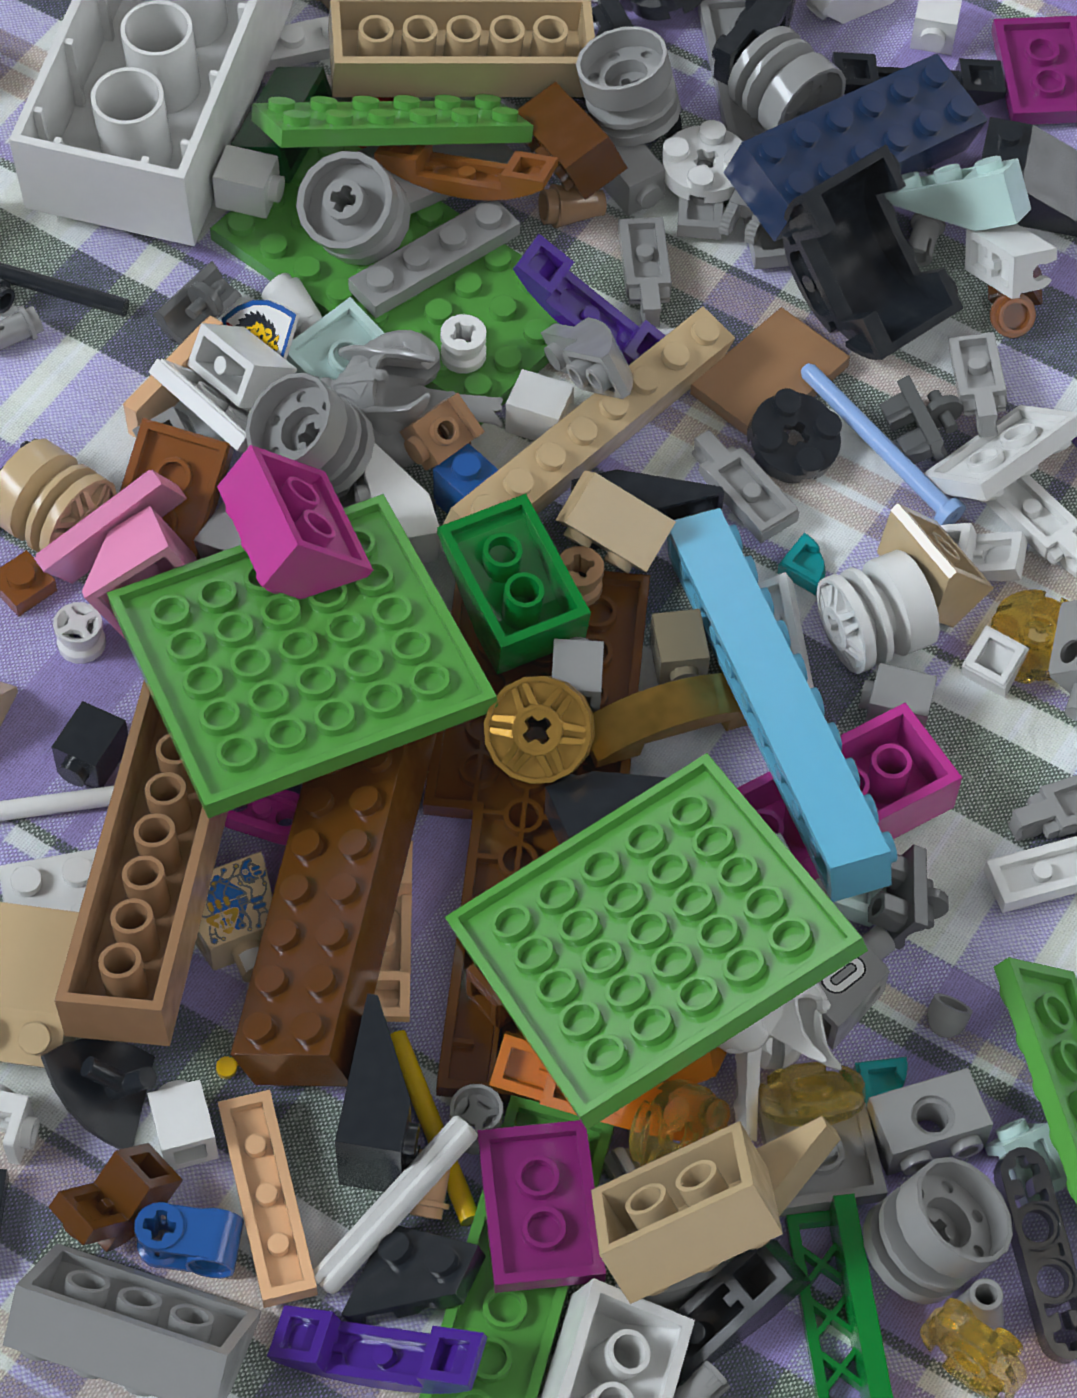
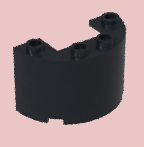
M887 144L793 199L784 214V219L789 222V231L783 234L785 254L793 278L806 303L829 333L837 329L849 339L845 342V346L860 356L873 360H883L963 309V305L958 297L957 285L947 274L945 268L920 271L915 261L914 249L904 238L896 221L895 209L884 195V193L897 191L906 186L900 174V164L897 158L890 152Z

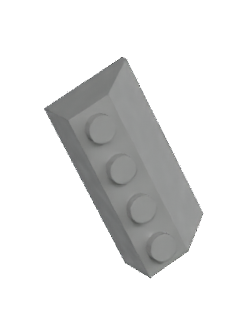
M57 1243L16 1284L3 1346L20 1351L24 1357L30 1360L50 1361L71 1368L74 1373L84 1378H101L122 1385L128 1392L137 1396H154L157 1398H227L231 1393L260 1320L261 1310Z

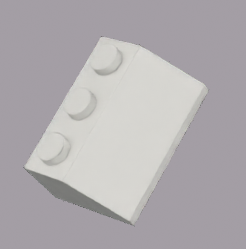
M593 1278L570 1297L540 1398H673L695 1320L645 1299H640L630 1304L621 1289Z

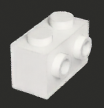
M201 323L187 366L231 402L247 412H250L257 397L273 381L297 371L295 366L245 327Z

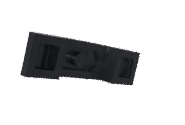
M833 52L832 63L842 71L846 78L844 95L903 69L899 67L877 66L875 54ZM959 58L956 69L950 70L977 106L1005 97L1006 87L1001 60Z

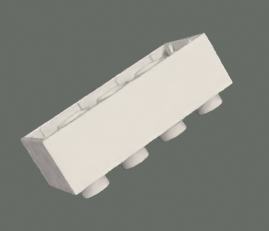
M72 0L9 138L25 208L195 247L214 200L212 176L226 145H231L232 140L236 137L247 118L294 0Z

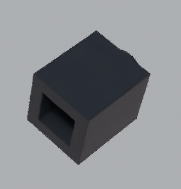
M82 701L51 746L57 773L74 786L104 787L122 760L128 738L126 720Z

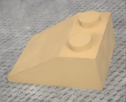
M0 902V1063L45 1068L41 1056L66 1042L75 1041V1037L64 1035L54 1000L79 912Z

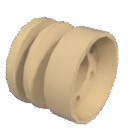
M46 438L33 440L21 447L5 463L0 471V527L19 540H26L28 547L36 552H40L117 494L115 485L88 466L78 464L75 457Z

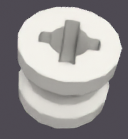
M459 314L450 317L441 327V360L453 372L466 374L474 372L482 367L486 360L485 325L477 317Z
M74 602L65 605L57 612L54 617L53 628L57 637V647L60 655L67 661L75 664H85L97 659L103 653L106 646V637L100 613L92 605L85 602ZM73 634H80L82 638H74Z

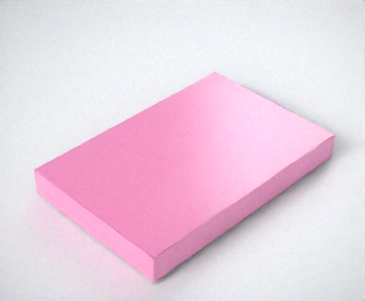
M148 470L38 552L34 559L43 572L73 584L92 569L109 530L148 506H151L162 518L185 501L187 497L177 484L153 470Z

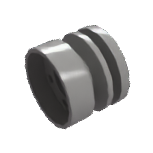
M779 26L761 34L742 52L733 66L728 80V95L737 106L744 108L751 118L758 119L762 127L767 131L842 97L845 92L846 78L842 71L824 55L815 53L811 45L806 40H802L792 28Z
M643 27L616 28L593 38L580 51L576 68L589 116L610 137L614 145L637 146L654 141L667 133L678 121L681 104L665 40L655 31Z
M307 373L287 374L273 381L257 397L248 414L245 430L248 447L253 445L325 471L336 494L348 489L363 474L372 458L375 441L372 423L365 414L348 400L340 397L335 390L319 378Z
M953 1157L933 1159L870 1209L863 1224L864 1248L873 1269L889 1288L904 1299L923 1305L943 1301L972 1277H975L1008 1251L1013 1236L1011 1214L999 1190L984 1173L973 1165Z

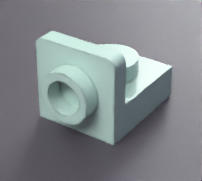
M1025 1118L1014 1120L998 1128L995 1131L998 1138L984 1145L988 1156H999V1158L1018 1147H1028L1037 1151L1044 1158L1048 1166L1055 1193L1067 1187V1177L1061 1159L1049 1137L1050 1128L1048 1123L1027 1124ZM1016 1160V1167L1009 1171V1176L1011 1180L1020 1179L1023 1184L1026 1196L1019 1200L1021 1206L1031 1201H1041L1038 1193L1028 1198L1025 1181L1032 1178L1033 1173L1030 1168H1021L1018 1160Z

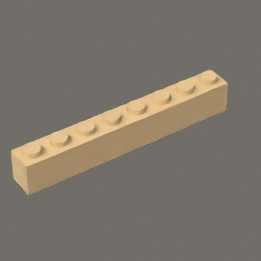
M702 306L629 365L633 375V386L630 395L624 399H619L598 393L592 394L451 507L443 525L523 494H527L536 513H540L571 487V480L580 478L584 470L591 471L689 391L692 383L725 356L735 337Z

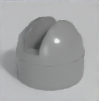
M936 993L928 1007L927 1021L931 1030L939 1037L952 1038L959 1035L965 1029L973 1011L969 1006L956 998Z

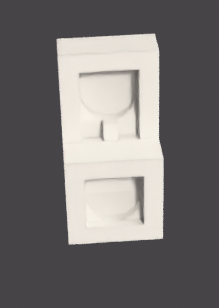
M972 523L941 525L988 581L1021 580L1028 545L1023 531L977 534Z

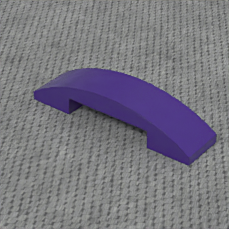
M540 234L534 238L513 268L527 291L559 324L574 327L588 317L605 323L611 330L628 366L666 336L647 320L639 326L590 288L569 271L575 262Z
M284 1305L267 1357L273 1362L290 1368L360 1386L410 1393L450 1394L472 1391L488 1337L483 1332L432 1326L431 1333L345 1322L341 1321L332 1311Z

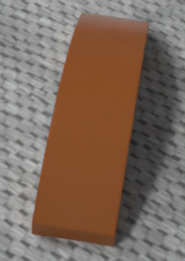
M432 145L379 146L374 153V159L383 168L414 185L440 194L471 200H508L532 195L544 190L558 166V157L516 150L507 164L433 152Z

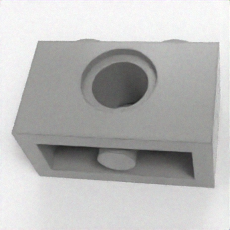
M969 1068L869 1097L867 1103V1111L879 1159L886 1176L901 1171L905 1175H914L935 1158L953 1156V1158L962 1160L974 1156L986 1145L993 1126V1122ZM924 1120L932 1121L940 1127L941 1131L935 1133L927 1132L919 1126L918 1122Z

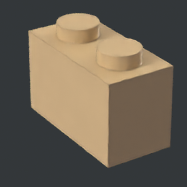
M585 470L556 518L557 522L567 527L563 534L566 538L588 548L594 543L607 551L604 558L606 562L629 574L632 567L641 571H648L676 521L599 474Z

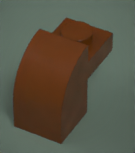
M149 1143L115 1150L93 1183L59 1191L48 1208L63 1223L65 1231L83 1246L97 1242L108 1252L135 1237V1220L138 1213L145 1206L152 1203H168L183 1179Z

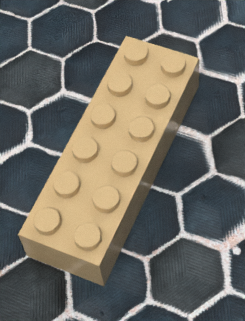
M330 0L328 35L332 97H395L398 95L414 97H435L437 95L475 97L479 94H490L498 97H535L555 81L570 97H584L576 62L580 51L590 40L595 38L591 0Z

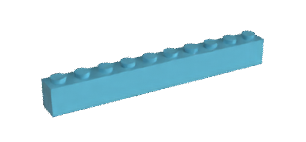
M720 508L674 520L676 523L667 536L668 557L692 608L700 609L707 640L830 900L835 902L892 885L891 863L897 861V850L894 840L889 831L881 832L878 826L879 818L875 802L870 794H862L859 788L860 777L857 766L851 757L844 758L841 752L842 741L839 730L834 722L827 723L824 717L825 709L821 694L817 687H809L804 660L800 653H792L787 626L783 620L776 621L771 594L767 587H759L758 573L752 556L744 557L742 553V540L735 524L728 525Z

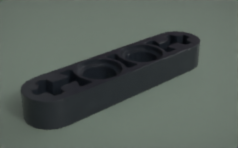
M1018 1147L1009 1151L998 1160L993 1171L994 1182L1011 1214L1013 1232L1011 1245L1038 1343L1042 1352L1049 1359L1058 1363H1069L1077 1359V1340L1070 1343L1071 1351L1068 1350L1065 1343H1056L1054 1333L1061 1330L1059 1314L1057 1312L1047 1316L1045 1308H1055L1069 1301L1071 1310L1062 1312L1061 1317L1066 1330L1075 1329L1077 1333V1270L1048 1166L1044 1158L1037 1151L1028 1147ZM1016 1160H1018L1021 1168H1030L1033 1173V1177L1025 1181L1028 1198L1037 1193L1041 1198V1201H1031L1020 1208L1017 1207L1015 1200H1020L1026 1196L1023 1184L1020 1179L1011 1180L1009 1176V1171L1016 1167ZM1027 1213H1037L1046 1219L1049 1225V1234L1044 1242H1034L1025 1236L1022 1230V1221ZM1044 1266L1057 1269L1064 1279L1063 1292L1058 1297L1045 1295L1037 1284L1038 1272Z

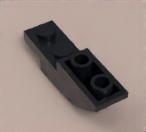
M746 0L745 9L738 16L733 29L727 35L722 34L713 47L712 58L715 59L713 78L728 85L733 66L742 52L757 37L775 27H789L796 0Z

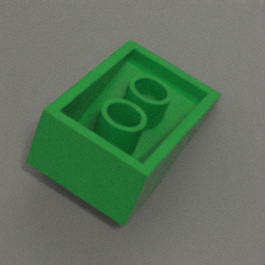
M527 494L437 527V534L475 634L497 675L553 653L554 639L586 638L591 612Z

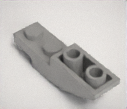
M588 317L574 327L555 323L541 332L547 344L544 352L548 361L556 370L568 373L573 383L579 389L619 399H624L630 395L633 386L632 372L611 330L605 323Z

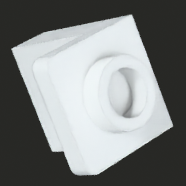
M0 1084V1132L5 1133L3 1147L8 1162L20 1165L25 1149L32 1150L36 1143L40 1120L34 1116L29 1096L16 1094L10 1088Z

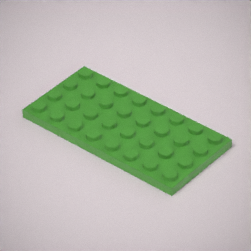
M358 146L310 147L292 181L285 183L280 202H273L266 219L229 211L210 227L212 241L271 281L282 273H289L292 278L298 277L322 317L351 297L384 333L396 330H412L424 334L436 343L440 352L439 372L432 382L425 385L426 388L447 392L454 391L455 393L501 397L503 399L501 406H503L507 402L522 369L538 373L549 363L544 352L547 344L541 332L551 325L559 323L539 305L519 280L513 268L522 255L506 244L489 252L376 319L349 291L348 278L374 263L369 265L347 264L329 254L302 227L296 204L299 186L311 167L323 157L340 151L356 152L361 150ZM441 201L410 214L409 229L400 246L392 253L460 214ZM459 314L477 317L484 323L486 328V360L478 370L467 374L449 370L441 360V327L450 317Z

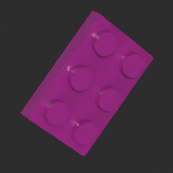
M1077 16L994 19L991 33L997 60H1001L1006 87L1005 100L1010 121L1032 125L1077 123Z
M581 1120L477 1130L495 1293L587 1284L593 1278L605 1282L606 1269L605 1263L599 1255L591 1192L592 1189H595L588 1134Z

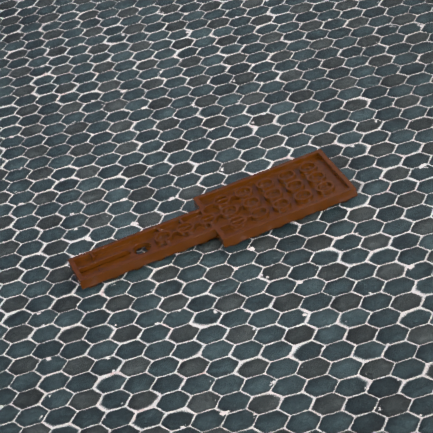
M604 571L602 593L595 603L588 606L591 615L586 639L604 642L600 709L639 692L650 575ZM579 572L580 576L586 577L585 573ZM455 582L451 615L496 696L505 686L523 677H552L553 653L497 675L475 634ZM487 714L437 732L428 768L423 802V815L472 820L460 907L559 846L544 812L546 786L552 785L554 782L530 784L510 777L494 763L485 745L484 721ZM532 716L528 720L531 726L530 731L526 733L528 739L532 741L540 738L546 743L550 739L546 732L551 726L550 721L547 718L537 721ZM588 755L580 766L570 774L579 776L591 771L630 774L632 758L596 768L590 755ZM456 937L436 1083V1096L453 1097L459 1089L467 1085L482 1084L496 1091L503 1103H509L511 1095L540 1102L489 1085L497 1059L500 1029L498 1027L494 1028V1025L466 994L467 968L475 963ZM513 1020L501 1029L499 1051L506 1031L523 1036Z

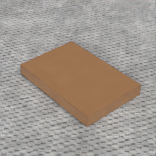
M781 307L692 383L690 394L747 436L748 424L757 408L766 399L775 396L779 390L790 388L812 397L818 394L802 378L801 369L806 364L816 365L833 381L849 367L850 356Z

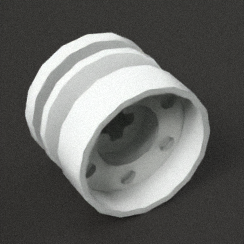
M894 550L871 559L863 565L862 571L851 567L845 569L840 575L833 574L818 582L816 594L823 628L836 655L851 672L861 674L873 668L875 664H886L892 660L893 653L906 656L931 646L938 640L940 631L939 614L933 593L917 563L904 551Z

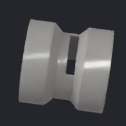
M470 1084L459 1089L453 1095L450 1103V1119L454 1116L463 1118L470 1126L475 1127L476 1133L477 1130L502 1128L503 1102L499 1094L491 1087L482 1084ZM477 1139L465 1153L479 1155Z

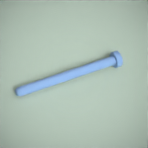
M808 363L801 369L802 378L936 512L934 520L940 525L955 524L966 510V505L958 497L949 500L816 365Z

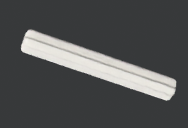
M454 1116L313 1270L315 1281L323 1290L330 1294H335L379 1247L381 1240L386 1235L392 1233L472 1145L478 1136L475 1129L459 1116Z

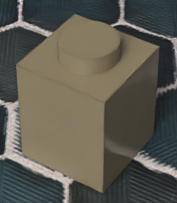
M700 609L652 614L649 642L658 685L683 678L707 675L710 655Z

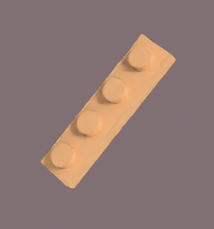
M266 1090L218 1101L219 1113L263 1307L267 1308L317 1296V1285L271 1091Z

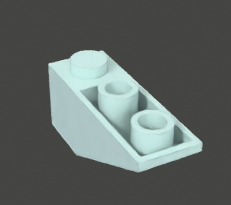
M1001 156L984 158L977 161L974 167L961 169L959 164L946 165L936 169L933 172L934 174L920 177L919 172L905 173L901 175L906 184L905 187L897 191L884 193L886 199L893 206L973 231L1017 224L1031 210L1018 158L1002 161Z

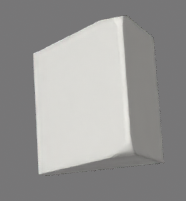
M986 625L961 666L962 674L992 692L1005 697L1024 662L1029 648Z

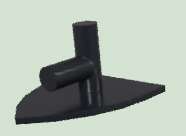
M83 1038L66 1042L41 1056L54 1091L66 1110L86 1131L117 1149H124L134 1145L147 1089L153 1087L157 1082L156 1072L152 1069L155 1059L154 1055L125 1042Z

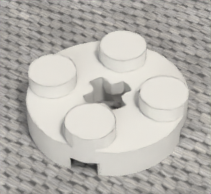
M707 120L700 126L688 127L677 132L663 144L662 164L665 168V184L673 193L687 200H690V195L704 197V203H719L730 199L735 188L723 172L743 141L732 132L727 131L725 125L716 120ZM706 160L713 162V167L709 168L705 164H696L698 161Z

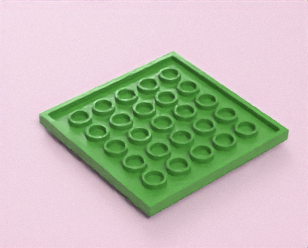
M384 494L343 508L373 568L372 573L366 578L304 599H298L283 593L274 594L259 584L256 579L257 573L247 552L239 545L107 592L111 609L208 818L485 715L489 707L497 702V696Z
M708 753L445 916L450 928L473 962L479 967L504 1008L587 1130L868 951L862 936Z

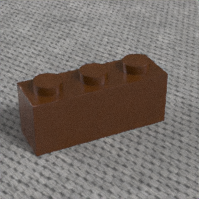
M556 81L518 109V114L533 125L532 143H524L531 153L535 152V154L558 157V166L553 174L566 191L573 187L586 200L628 169L610 137Z

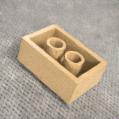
M740 1121L591 1190L599 1255L630 1304L647 1296L658 1295L669 1286L697 1273L711 1271L721 1262L747 1250L761 1248L771 1239L783 1234L769 1170Z

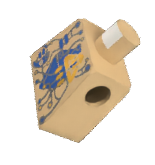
M261 851L214 868L195 943L212 970H218L236 963L244 982H250L273 897Z

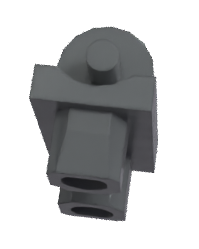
M211 261L153 315L157 319V325L171 341H176L181 345L207 317L212 316L218 319L242 295L224 280L218 267Z
M910 375L897 381L901 392L881 403L880 408L892 432L915 421L917 429L896 438L902 452L914 464L934 457L936 463L946 458L948 453L937 428L943 427L948 434L955 432L958 429V424L955 420L963 412V405L957 396H942L939 390H933L927 395L930 403L925 406Z
M915 844L902 855L897 854V861L891 863L892 885L886 887V892L880 891L876 894L868 906V923L887 930L895 943V948L899 950L905 946L907 936L914 932L933 928L934 919L946 915L949 910L947 894L940 889L934 888L933 880L927 878V849Z

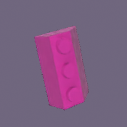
M250 445L217 486L226 505V513L232 519L241 538V546L247 552L257 573L256 579L267 591L304 599L366 578L372 573L373 568L325 471Z

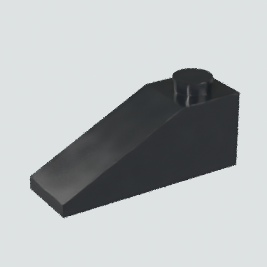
M591 771L579 776L575 774L566 775L556 780L552 785L546 786L544 812L560 845L667 777Z
M771 1239L761 1248L747 1250L735 1256L676 1311L678 1314L695 1320L676 1389L691 1377L704 1361H709L711 1364L770 1321L811 1283L810 1279L777 1240Z

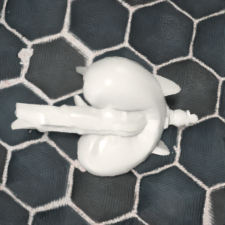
M818 983L718 1046L729 1054H735L737 1065L734 1074L736 1077V1099L733 1104L735 1123L741 1122L751 1141H757L760 1067L763 1069H785L796 1062L800 1055L803 1054L830 1068L840 1071L842 1069L841 1063L833 1056L827 1045L822 1014L830 1009L831 1004Z

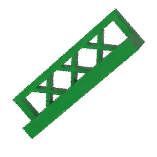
M855 1193L833 1195L830 1208L826 1211L786 1215L785 1225L791 1258L811 1281L798 1294L816 1398H830L829 1392L840 1378L859 1391L861 1398H893ZM820 1227L830 1228L832 1246L822 1259L802 1245L800 1230ZM834 1256L837 1270L829 1265ZM806 1262L810 1264L812 1267H814V1270L810 1273L809 1276L807 1273ZM821 1273L841 1288L842 1298L832 1311L813 1299L810 1287ZM843 1308L847 1323L838 1317ZM815 1314L824 1320L818 1329ZM830 1325L848 1337L851 1342L852 1350L841 1364L821 1350L820 1338ZM853 1361L855 1364L856 1375H854L852 1372L848 1370V1367L851 1365ZM824 1366L834 1373L828 1382Z

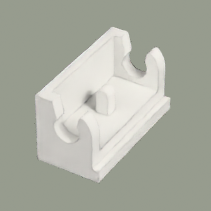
M1018 224L980 231L966 229L965 270L1011 299L1020 298L1021 293L1043 289L1051 283L1052 280L1045 275L1033 278V271L1040 264L1046 265L1057 260V247Z

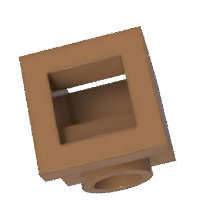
M456 393L441 401L399 433L405 440L404 447L410 458L417 464H421L427 471L442 463L485 431L459 393ZM437 428L440 429L446 439L439 436Z

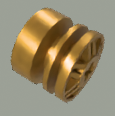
M551 676L523 677L505 686L497 695V702L489 707L484 721L485 745L494 763L510 777L530 784L554 782L575 771L589 755L595 738L594 714L585 696L570 683ZM532 716L537 721L546 718L550 721L551 726L546 731L550 739L546 743L540 738L532 741L528 739L526 733L531 729L528 720Z

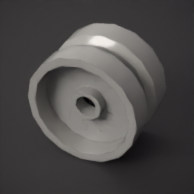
M340 151L323 157L308 170L298 189L296 208L302 227L329 254L347 264L369 265L380 261L400 246L409 229L411 209L406 192L380 163L361 152Z

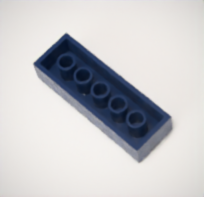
M936 53L741 142L723 173L752 213L759 219V222L772 240L776 242L782 239L783 234L789 231V222L784 219V214L793 199L879 147L887 144L890 152L897 158L900 164L901 175L909 172H921L967 150L988 119Z

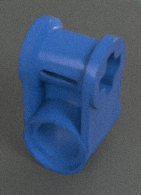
M165 1202L152 1203L145 1206L138 1213L135 1220L137 1251L141 1260L154 1268L192 1272L209 1278H228L233 1276L235 1272L244 1220L234 1212L219 1208L201 1209ZM161 1215H164L166 1219H161ZM159 1230L168 1231V1233L163 1235L162 1241L152 1240V1238L157 1237Z

